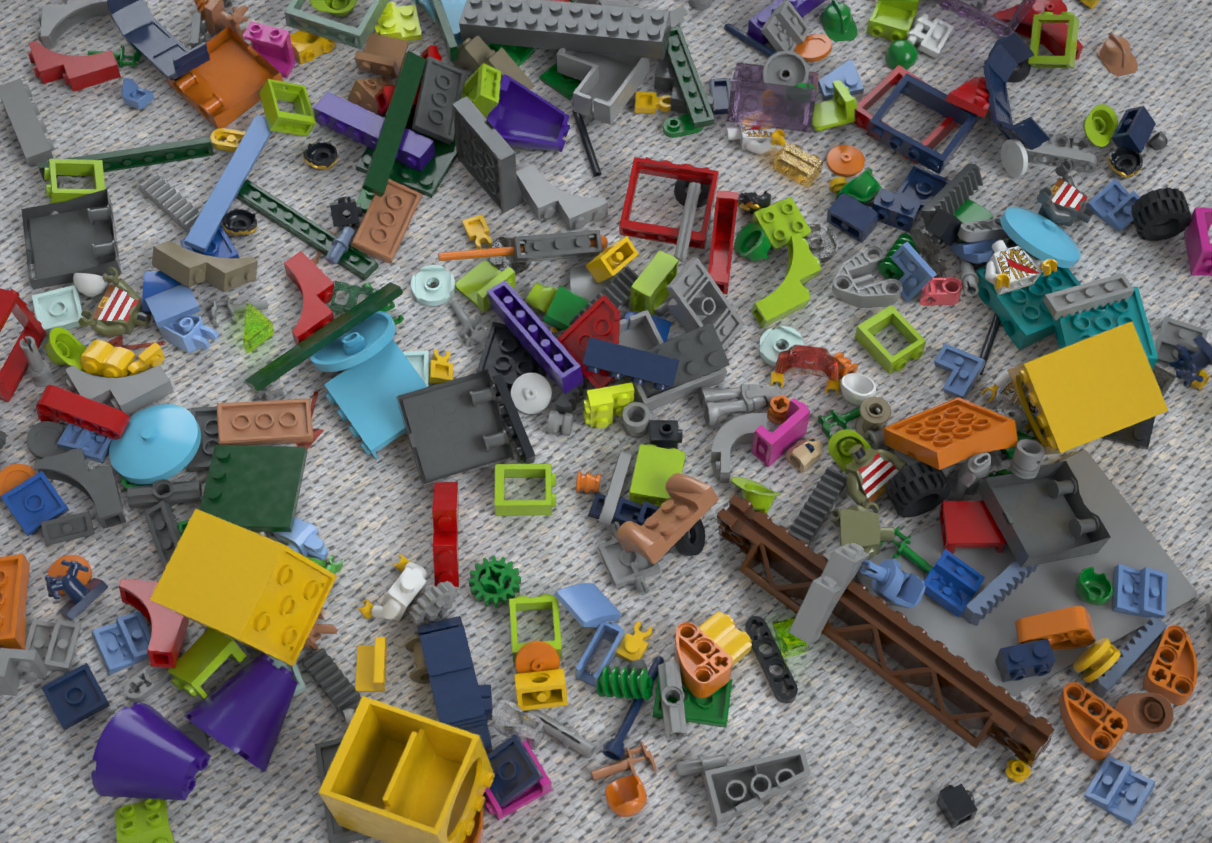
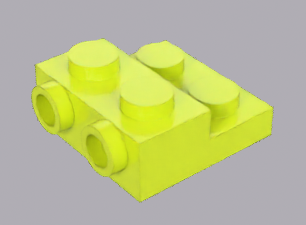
M395 2L387 3L377 21L378 25L375 26L376 34L406 41L422 39L416 5L396 7Z
M633 383L587 390V400H583L585 425L589 424L590 428L596 427L601 429L609 426V424H613L614 415L622 417L624 408L629 403L634 402Z

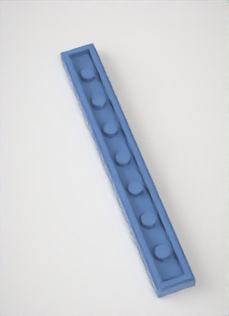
M257 114L254 117L186 237V246L204 253L206 252L223 222L225 214L228 213L273 132L269 130L265 117Z

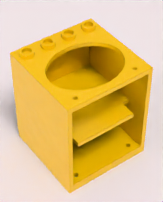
M1132 321L1007 370L1034 437H1037L1035 440L1045 448L1044 455L1063 453L1169 411ZM1021 380L1027 386L1030 392L1028 393V396L1031 404L1037 407V410L1039 412V415H1037V419L1041 428H1044L1047 437L1046 441L1040 433L1031 414V411L1029 409L1023 392Z
M195 509L150 600L206 628L294 667L337 575L282 543Z
M362 696L318 793L339 826L386 843H463L466 835L469 836L472 833L475 823L473 818L476 811L479 812L482 809L485 799L483 794L486 787L490 788L492 785L494 773L479 735Z

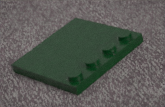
M410 113L405 128L434 141L435 155L421 172L395 160L389 179L432 198L457 158L455 134L453 142L449 145L412 129L415 113ZM370 147L366 148L355 165L357 171L365 174L373 155V150Z
M215 445L200 510L250 531L292 532L308 453L306 447Z

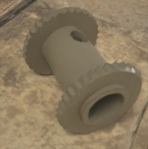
M880 397L865 399L859 408L861 417L857 419L855 425L856 432L865 439L867 431L882 429L887 424L886 421L890 419L892 413L890 404Z
M416 635L405 643L407 651L414 652L416 668L411 670L409 676L414 682L429 683L430 680L420 637Z

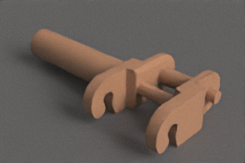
M640 742L639 747L630 750L628 747H625L626 752H624V755H628L627 759L590 771L593 781L626 769H630L632 775H636L634 763L642 760L649 761L653 771H656L657 767L650 750L646 751L647 745ZM642 751L644 756L633 759V754Z

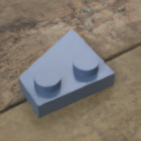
M852 59L818 81V87L823 100L834 99L832 82L841 80L843 85L848 87L851 96L863 94L864 87Z

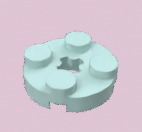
M440 265L424 266L419 273L412 276L411 291L419 304L427 306L447 304L455 292V279L452 273L450 274L446 271V268ZM433 282L436 283V286H438L436 288L428 287L431 286V283Z
M780 326L779 329H773L772 327L766 330L760 338L759 355L767 364L778 368L780 358L785 357L786 361L783 369H789L796 365L803 356L804 344L799 332L791 327ZM776 345H786L785 350H779Z

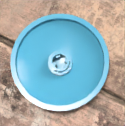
M1009 207L1001 216L1000 222L1007 235L1034 257L1042 261L1054 259L1057 261V267L1061 268L1074 267L1080 259L1081 252L1075 241L1063 229L1044 216L1020 207Z
M377 311L312 355L310 359L315 368L323 372H335L351 368L380 352L394 337L396 325L388 313Z
M159 404L145 408L130 417V421L120 439H112L109 448L111 464L121 477L135 484H154L158 480L171 478L183 470L197 453L201 441L199 424L191 412L178 405Z

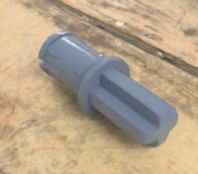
M343 227L338 238L333 240L332 248L326 256V260L330 265L337 264L343 253L348 251V245L355 236V231L352 228Z

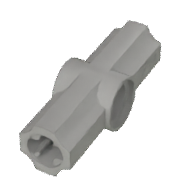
M674 661L664 662L658 665L665 738L679 740L687 737L680 664ZM671 697L676 698L678 702L674 704L669 703L667 699Z

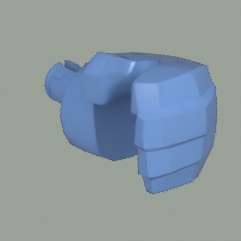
M886 559L879 565L870 560H865L862 563L870 569L868 570L861 566L860 573L872 578V587L875 593L884 601L902 608H913L921 601L926 588L925 582L912 573L908 574L901 571L902 565L896 559Z

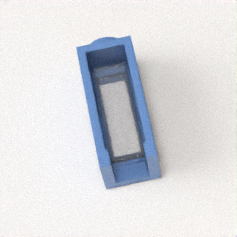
M606 621L601 622L575 668L577 679L597 688L599 676L605 666H610L618 647L624 639V630L618 624Z

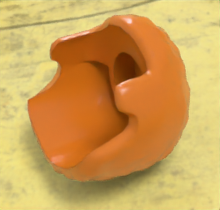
M637 775L622 777L610 783L605 789L608 807L615 815L620 817H629L637 814L644 808L647 802L645 787Z

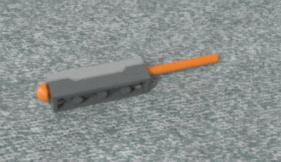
M600 230L518 236L509 241L510 247L438 253V260L450 261L511 255L512 263L591 257L597 256L608 246V240L605 236L600 235Z

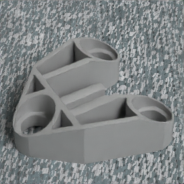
M870 245L843 263L833 280L832 291L837 297L857 308H876L895 304L900 299L903 287L896 279H887L874 283L873 275L870 273L878 269L879 264L883 260L884 252L881 247ZM871 254H877L879 258L873 260L870 259L868 256ZM837 285L843 286L846 289H840ZM896 288L898 292L892 294L887 292L886 289Z

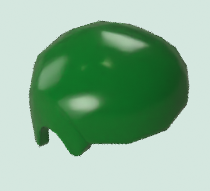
M904 39L893 42L885 52V61L893 69L900 65L908 70L915 64L918 58V51L915 46Z
M1088 567L1081 571L1076 580V593L1086 603L1102 605L1108 602L1113 593L1112 583L1106 578L1105 573L1098 574L1094 572V567Z

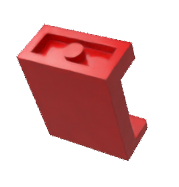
M942 501L939 518L943 551L946 549L954 554L956 548L995 547L996 553L1002 552L1007 542L984 501Z

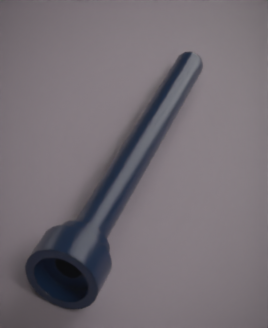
M730 23L725 24L724 29L767 57L777 53Z
M657 656L648 671V676L651 677L653 683L658 675V665L664 663V659L661 656ZM634 698L615 738L607 741L602 750L606 757L620 761L625 751L623 742L645 701L644 698L640 700Z

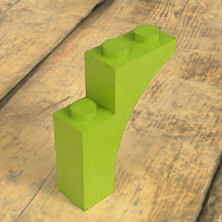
M799 233L791 236L787 243L788 268L784 281L770 295L755 302L750 310L761 328L807 306L811 299L808 288L802 284L816 278L821 271V265L818 258L813 256L809 250L808 242Z

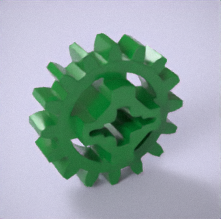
M492 556V561L489 562L486 558H483V565L476 563V571H470L469 587H472L470 588L471 595H476L477 602L484 600L486 607H488L490 602L494 603L495 608L498 607V602H502L506 606L507 599L515 598V593L520 592L519 584H521V577L519 576V569L514 568L512 561L506 564L505 557H502L500 561H496V557Z

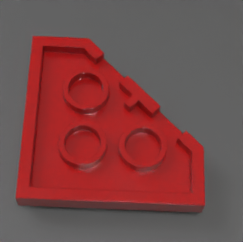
M604 294L557 338L561 345L581 366L582 373L597 389L607 387L615 378L609 377V372L600 370V374L586 371L587 366H583V360L589 337L619 344L621 312Z

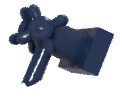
M1201 335L1193 339L1199 351L1191 355L1186 346L1177 344L1175 348L1178 351V359L1169 363V366L1174 367L1176 370V377L1178 379H1181L1183 376V385L1185 387L1189 385V382L1195 380L1203 382L1204 377L1196 375V373L1209 365L1212 366V346Z
M63 560L61 564L69 567L67 574L57 577L46 575V588L48 597L59 599L57 591L63 590L71 599L58 612L64 618L73 621L108 586L103 580L93 578L84 586L77 578L79 570L88 572L89 568L82 566L77 561L69 562Z

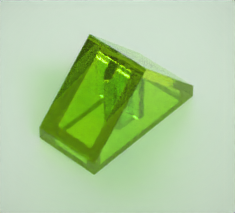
M251 303L246 304L243 337L246 353H250L275 334L272 321Z
M796 617L773 623V629L784 659L805 654L811 644L789 633Z

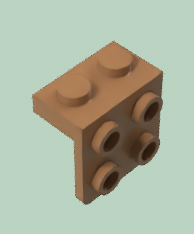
M370 34L364 51H356L354 59L358 70L398 78L408 49V42L384 35Z
M387 77L357 79L347 100L382 116L380 115L375 95L383 86L395 85Z

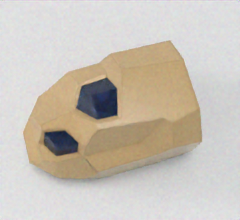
M816 438L801 440L787 451V461L799 472L804 473L819 460L822 453L821 442Z

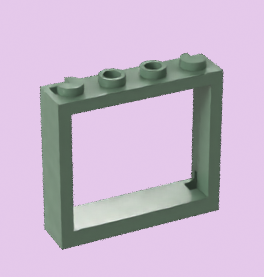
M291 0L284 12L286 26L362 50L389 0H373L358 28L301 11L300 9L306 0Z

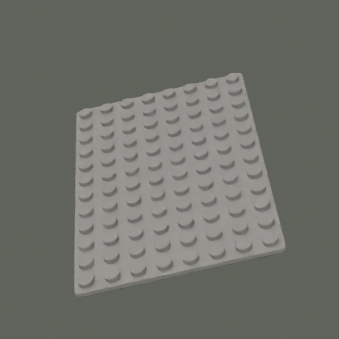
M1081 450L1062 461L1066 460L1078 480L1079 493L1084 504L1092 513L1099 516L1111 536L1097 554L1039 564L1036 571L1031 572L1029 578L1025 577L1022 584L1019 583L1017 589L1012 590L1011 595H1006L1003 602L1000 601L997 608L993 607L992 612L987 613L985 619H981L978 625L967 622L962 617L963 613L957 617L925 593L921 601L913 608H902L886 602L893 611L903 613L912 625L922 627L931 639L945 644L948 651L954 656L959 655L968 662L969 667L986 674L989 681L995 686L999 685L1005 688L1012 698L1072 666L1076 659L1091 646L1052 650L1056 662L1050 673L1044 676L1024 678L1019 681L1002 682L995 659L1000 648L1019 645L1015 622L1018 619L1063 608L1082 606L1091 616L1096 642L1106 637L1111 641L1110 644L1139 630L1145 623H1148L1150 619L1148 617L1113 611V593L1108 602L1102 605H1092L1080 599L1076 593V580L1083 569L1094 567V572L1098 574L1105 573L1106 578L1112 583V588L1114 567L1118 564L1137 570L1148 567L1167 573L1166 614L1194 600L1197 596L1193 586L1086 450ZM940 523L912 536L910 539L911 543L906 544L933 567L943 553ZM1008 544L1004 545L1001 553H996L995 547L955 549L953 555L985 577L969 603L1016 560ZM895 545L869 560L879 565L886 559H892V556L898 551V546ZM903 554L896 559L902 565L901 571L908 574L912 573L924 581L927 574ZM859 570L855 575L858 581L868 589L871 595L874 597L878 596L872 587V578L862 575ZM942 696L944 707L949 714H966Z

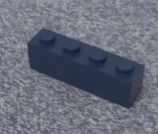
M589 337L583 366H587L586 371L600 374V370L609 372V377L622 380V377L626 376L632 378V383L645 385L646 381L653 383V388L667 391L668 387L673 388L680 360Z

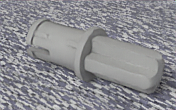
M725 754L712 757L699 756L698 759L678 762L676 764L677 775L686 776L701 773L703 776L707 770L727 766Z

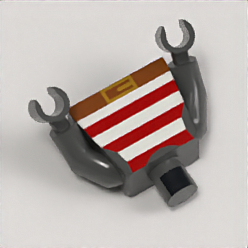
M1065 161L1057 166L1055 170L1056 174L1063 178H1059L1052 189L1045 187L1039 191L1037 201L1042 206L1038 214L1052 222L1068 227L1072 226L1076 218L1089 223L1094 212L1084 207L1088 197L1075 187L1072 176L1068 175L1072 171V165L1069 161Z

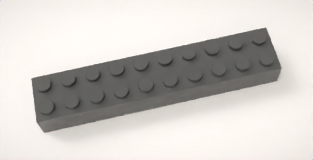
M466 0L459 27L463 41L469 37L473 40L478 35L484 43L556 50L564 48L567 51L664 59L671 32L670 11L550 0Z

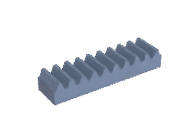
M1015 560L966 605L962 617L970 624L978 625L981 619H985L987 613L992 612L993 607L997 608L999 602L1005 600L1006 595H1011L1012 590H1016L1019 583L1022 584L1025 577L1029 578L1031 572H1035L1038 565L1021 568L1017 560Z
M1151 617L1148 623H1145L1143 628L1137 632L1136 636H1133L1130 642H1127L1125 647L1120 650L1121 655L1114 665L1100 677L1093 680L1091 684L1093 692L1103 699L1162 636L1167 625L1160 619Z

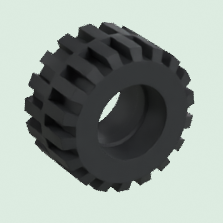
M1176 188L1152 190L1140 196V199H1137L1131 207V214L1137 233L1142 239H1147V241H1161L1175 237L1185 231V228L1189 227L1192 221L1186 197L1182 191Z
M922 461L909 465L899 471L885 486V491L897 514L903 518L915 517L931 511L940 505L949 496L951 486L942 470L936 469Z

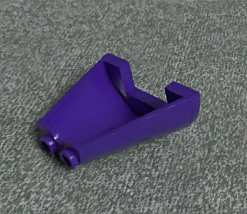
M503 74L500 82L499 103L488 114L487 120L510 147L562 152L566 142L562 138L567 136L570 125L567 124L569 115L510 76Z
M262 652L260 656L253 659L205 699L186 712L184 717L264 772L268 767L298 683L291 678L294 673L282 665L279 669L272 665L274 660Z
M135 702L132 707L125 706L118 711L104 728L92 759L96 761V770L91 772L92 783L97 794L101 796L185 801L189 793L195 788L196 779L194 777L196 773L206 769L211 755L152 706L142 702Z

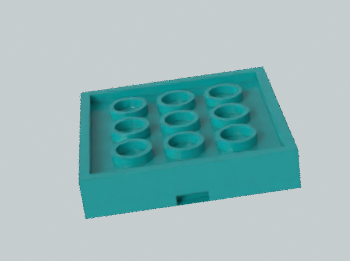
M986 267L976 271L979 279L977 295L985 305L991 307L999 316L1004 331L1018 350H1022L1055 333L1051 313L1043 302L1045 295L1049 294L1051 287H1075L1081 285L1068 268L1057 267V271H1051L1049 276H1045L1041 272L1033 285L997 295L994 284L985 279Z
M1051 287L1049 294L1071 287ZM1133 287L1134 292L1126 301L1124 299L1119 303L1114 301L1112 305L1107 303L1104 307L1099 305L1095 310L1092 307L1088 312L1084 309L1080 314L1078 312L1073 316L1068 314L1065 318L1060 316L1056 321L1052 317L1059 349L1132 321L1151 369H1153L1158 356L1138 287Z

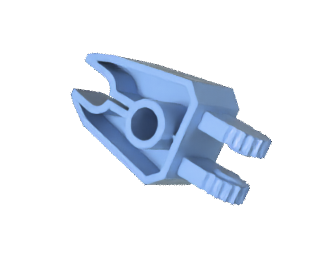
M196 315L187 316L159 328L161 335L170 344L187 353L194 352L197 348L207 350L210 347V343L206 339L214 341L218 338L216 330L204 326L201 316Z
M295 517L292 532H272L279 543L290 547L303 556L307 557L309 555L320 560H325L328 556L323 540L317 535L318 529L309 522Z

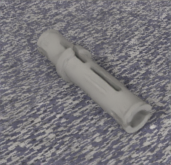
M959 257L962 274L960 281L964 287V293L969 297H973L972 292L974 291V294L977 295L979 291L977 286L978 276L975 273L973 263Z
M538 709L528 711L525 720L563 742L564 747L574 749L587 759L593 755L596 744L580 736L577 730H570Z

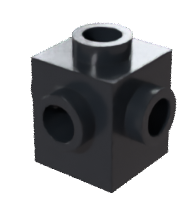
M346 196L337 198L338 202L329 203L334 227L347 226L353 228L356 227L355 223H360L359 217L363 216L361 204H356L355 199ZM345 210L350 211L348 215L343 214Z

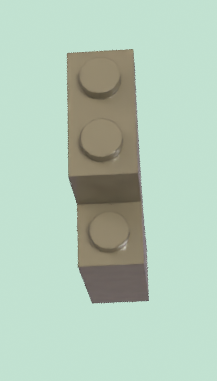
M478 35L473 40L469 37L458 47L459 59L452 62L455 66L466 67L474 71L484 63L501 71V79L503 74H506L529 90L535 86L503 48L497 52L491 51Z
M171 240L153 246L152 266L188 288L202 282H207L220 291L226 292L256 280L258 260L252 257H212L185 249Z

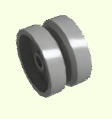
M786 50L773 54L764 65V90L771 89L777 98V102L790 103L784 100L786 88L798 83H806L808 85V64L796 52Z

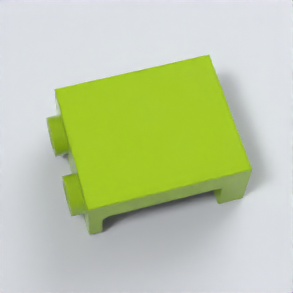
M878 0L872 17L868 20L866 33L874 37L889 39L893 42L899 39L907 40V35L917 14L920 0Z
M640 444L629 492V500L641 505L645 501L661 507L670 498L665 488L668 479L675 473L683 472L686 452L675 448L665 449L652 444Z
M208 628L177 660L176 667L170 668L167 672L173 678L171 683L178 690H185L193 698L197 695L205 699L208 695L201 688V685L227 658L240 663L246 657V654L233 639Z

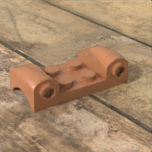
M682 473L673 474L668 479L665 487L670 498L651 517L647 518L642 526L632 521H627L618 529L617 539L627 553L635 551L654 565L719 500L711 485Z

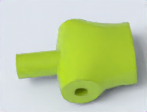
M536 282L525 302L531 305L538 314L545 316L557 289L552 286L546 287Z

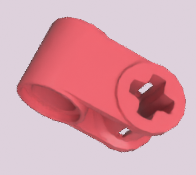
M954 277L933 278L921 290L920 304L923 306L957 304L962 290L961 281Z

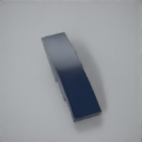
M596 492L588 514L589 517L599 520L605 495ZM620 497L611 523L615 524V522H618L619 526L627 521H632L642 526L646 519L651 517L660 507L645 501L641 505Z

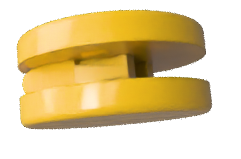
M1106 637L1098 640L1086 649L1073 664V669L1077 673L1085 670L1081 678L1087 683L1104 674L1121 655V652L1116 647L1114 648L1110 644L1111 641Z

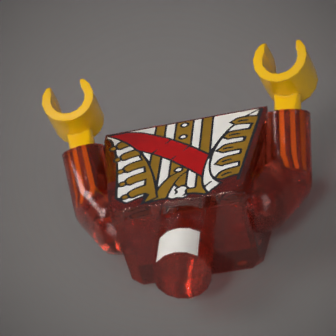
M793 345L788 350H783L779 353L774 368L775 371L770 376L771 386H773L774 382H780V388L784 386L783 373L785 372L828 378L826 394H828L829 389H834L836 395H838L840 389V381L838 380L839 361L836 357L830 355L828 349Z

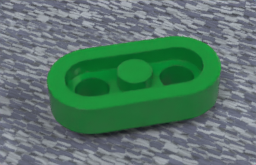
M689 114L668 118L663 123V132L670 138L696 134L703 129V127L694 129Z

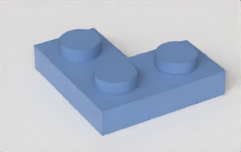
M908 242L904 243L890 257L905 273L899 282L903 287L901 296L907 302L911 301L937 275Z
M946 343L934 360L936 366L952 372L943 387V391L964 400L986 365L984 359Z

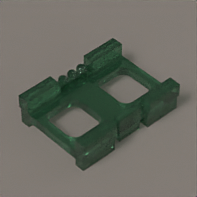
M335 281L329 308L333 313L343 314L357 304L360 294L370 296L377 289L366 286L360 288L355 285L350 286V284ZM339 290L349 292L345 305L335 303L336 294Z

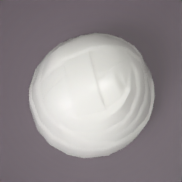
M74 273L73 283L78 291L88 297L102 294L109 284L100 275Z
M849 373L843 376L840 381V388L844 399L854 405H861L865 399L876 394L875 382L865 375Z

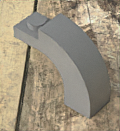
M751 413L738 416L728 421L718 431L713 441L710 463H715V475H720V483H729L730 456L733 451L742 445L753 444L755 430L760 425L767 429V413Z

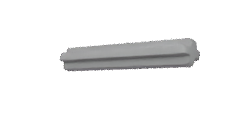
M691 182L687 192L674 257L680 262L686 261L701 189L699 183Z

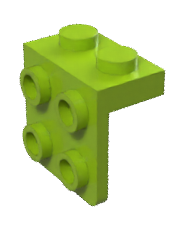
M841 80L832 82L833 100L803 108V113L814 130L824 131L831 127L844 126L855 122L854 109H857L856 99L851 97L848 87H845Z
M792 197L779 200L769 207L758 209L753 213L750 223L757 222L761 225L771 241L772 248L775 250L787 246L791 236L799 233L804 238L809 236L811 232Z
M485 260L455 283V287L481 311L486 312L491 308L487 291L504 280L514 289L516 287L515 271L508 267L503 272H500L490 262Z
M147 799L134 804H126L115 810L118 843H176L169 823L167 801L165 799Z

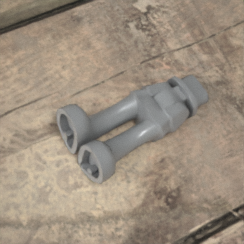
M741 384L740 387L733 389L698 388V400L701 408H704V419L707 427L715 426L719 417L724 414L733 412L749 413L765 406L770 407L771 399L780 395L776 385L767 386V384H762V386L757 384ZM739 398V401L714 403L720 400Z
M979 453L971 457L957 472V481L949 477L946 478L951 486V491L945 500L962 501L965 493L972 495L977 490L979 481L987 477L991 464L989 453Z

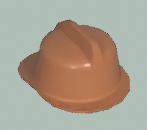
M1112 33L1104 44L1097 47L1098 57L1112 74L1123 76L1136 73L1138 63L1131 53L1128 40L1115 36Z
M1150 692L1125 695L1115 706V710L1126 718L1128 722L1126 731L1129 733L1162 732L1167 730L1174 720V709L1171 703L1159 693Z

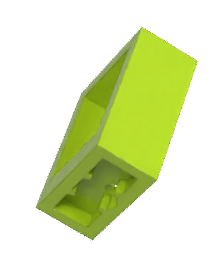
M1041 12V15H1034L1030 45L1034 56L1029 58V65L1033 68L1074 69L1080 22L1074 13L1061 12V15H1053L1052 12ZM1042 23H1069L1065 56H1038Z
M483 63L463 86L461 99L467 96L484 117L499 103L501 71Z
M267 79L259 94L269 130L307 137L314 128L316 120L306 86ZM277 100L293 102L296 114L279 111Z
M49 159L48 167L44 168V180L49 182V184H46L45 192L46 197H50V204L68 201L104 190L105 182L102 160ZM56 175L92 176L93 189L57 188Z
M659 250L631 286V312L641 313L648 310L650 315L655 314L654 310L661 306L670 294L666 287L678 274V259L671 254H666Z
M892 304L859 324L855 333V339L888 374L895 370L897 372L901 371L907 365V362L912 359L918 360L924 354L926 340ZM891 324L911 343L910 346L894 356L873 336Z
M495 464V516L552 515V507H556V493H552V487H556V473H552L551 464ZM505 478H546V500H505Z
M542 594L539 597L517 596L509 599L513 662H515L519 649L529 643H518L516 611L545 609L553 610L555 640L544 642L551 644L557 650L559 659H562L558 599L550 594Z

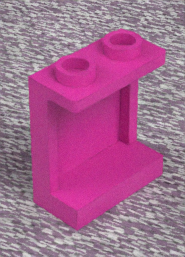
M250 21L243 34L244 39L249 40L252 48L274 66L282 77L288 78L295 65L290 32Z
M1195 208L1191 216L1192 221L1184 231L1191 276H1212V244H1210L1208 235L1212 224V208Z
M792 398L789 402L787 420L773 433L769 432L762 425L755 430L752 454L767 467L771 466L806 434L810 415L808 407L803 402Z
M526 741L522 743L544 778L504 808L500 807L491 790L486 787L483 794L486 799L484 805L490 815L495 814L498 820L552 791L549 777Z

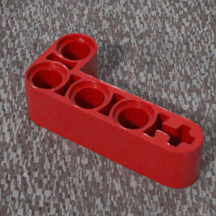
M53 385L46 386L36 404L38 418L42 422L52 421L59 423L62 420L114 440L122 437L130 421V416L121 410Z

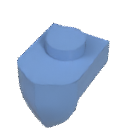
M124 78L122 97L126 105L142 109L155 99L152 91L140 88L133 80Z

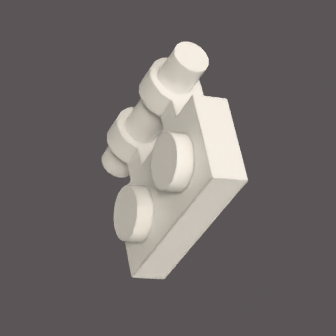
M923 13L915 21L914 29L908 33L907 41L913 45L916 42L920 43L921 45L918 50L936 59L954 26L938 18H935L932 23L928 21L929 16ZM926 30L927 34L925 35L921 31Z

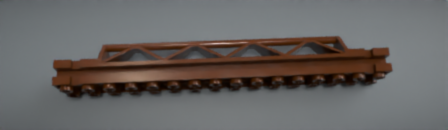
M734 495L729 501L727 510L722 509L717 514V523L720 524L718 526L719 535L731 544L738 546L747 555L739 571L795 614H798L801 605L792 598L805 599L813 580L821 577L828 559L820 553L816 554L811 551L809 545L803 540H797L792 537L789 530L784 526H777L765 512H755L752 510L753 505L750 501ZM761 563L766 579L752 568ZM770 567L792 584L778 586L774 583ZM851 580L832 611V614L848 626L834 628L827 620L822 634L975 749L991 737L1005 749L1009 748L1013 751L1017 758L1032 768L1039 755L1050 745L1051 737L1055 730L1052 724L1044 717L1035 718L1030 714L1031 709L1027 704L1014 700L1005 688L991 683L986 674L969 667L968 662L959 655L954 656L941 641L931 639L922 627L912 625L903 613L893 611L881 597H874L862 583H855ZM848 640L871 644L878 663ZM883 652L906 669L893 671L886 666ZM905 683L928 687L935 705ZM942 696L966 714H949L945 711ZM964 727L978 729L981 732L976 737Z

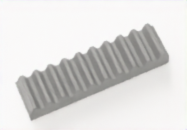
M156 172L140 184V191L189 234L201 211L199 212L196 206L193 207L190 201L187 202L180 192H176L174 187L171 188L170 184L166 183L163 178H160Z
M1124 273L1046 294L1043 302L1056 321L1060 316L1065 318L1068 314L1070 316H1073L1076 312L1080 314L1084 309L1088 312L1092 307L1095 310L1099 305L1104 307L1107 303L1112 305L1114 301L1117 303L1122 299L1126 301L1132 296L1134 288Z

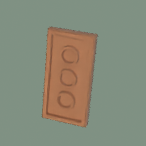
M389 179L384 195L382 197L374 195L351 247L391 264L422 194Z
M310 398L217 403L219 445L247 446L313 442Z

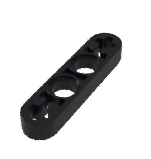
M752 616L746 621L745 632L751 638L752 649L777 700L785 704L791 703L797 696V684L766 621L759 616ZM752 624L760 627V639H758L756 630H751ZM763 644H768L772 647L773 651L770 654H763L760 652L759 647ZM772 665H778L782 668L783 672L776 676L770 673L769 668ZM784 680L787 690L792 689L790 696H787L786 693L781 694L783 686L780 681Z

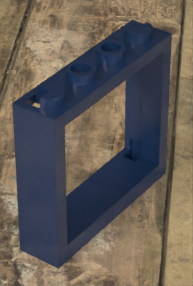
M906 73L870 120L866 135L940 174L975 126L978 115L945 101L948 96L947 94ZM901 94L945 117L953 118L954 122L962 125L942 154L881 122Z

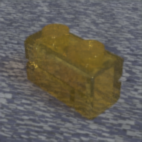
M786 142L775 155L772 169L809 188L821 174L823 161L817 155L805 152L799 145Z

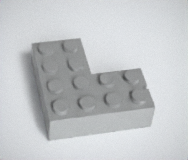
M560 48L556 54L557 72L582 81L573 92L574 112L588 117L594 115V119L610 125L649 73V58L567 51L564 48Z
M648 310L630 316L628 324L626 319L620 320L619 345L644 351L663 343ZM724 367L650 398L646 397L640 384L633 383L634 399L636 402L645 404L649 411L694 394L698 392L699 387H712L724 382L727 370ZM624 376L626 382L631 383L632 378Z

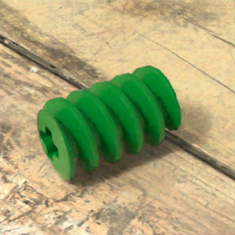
M907 233L899 235L894 245L887 252L885 258H883L878 266V272L883 277L899 281L905 273L890 258L904 243L908 242L920 255L921 249L911 235Z
M605 666L598 678L597 693L599 697L606 695V697L610 698L615 696L616 698L625 697L631 699L634 697L638 700L642 698L649 700L652 696L653 682L651 677L648 676L646 668H643L639 675L638 669L633 667L631 674H629L628 667H624L620 674L618 666L613 668L612 673L610 667Z

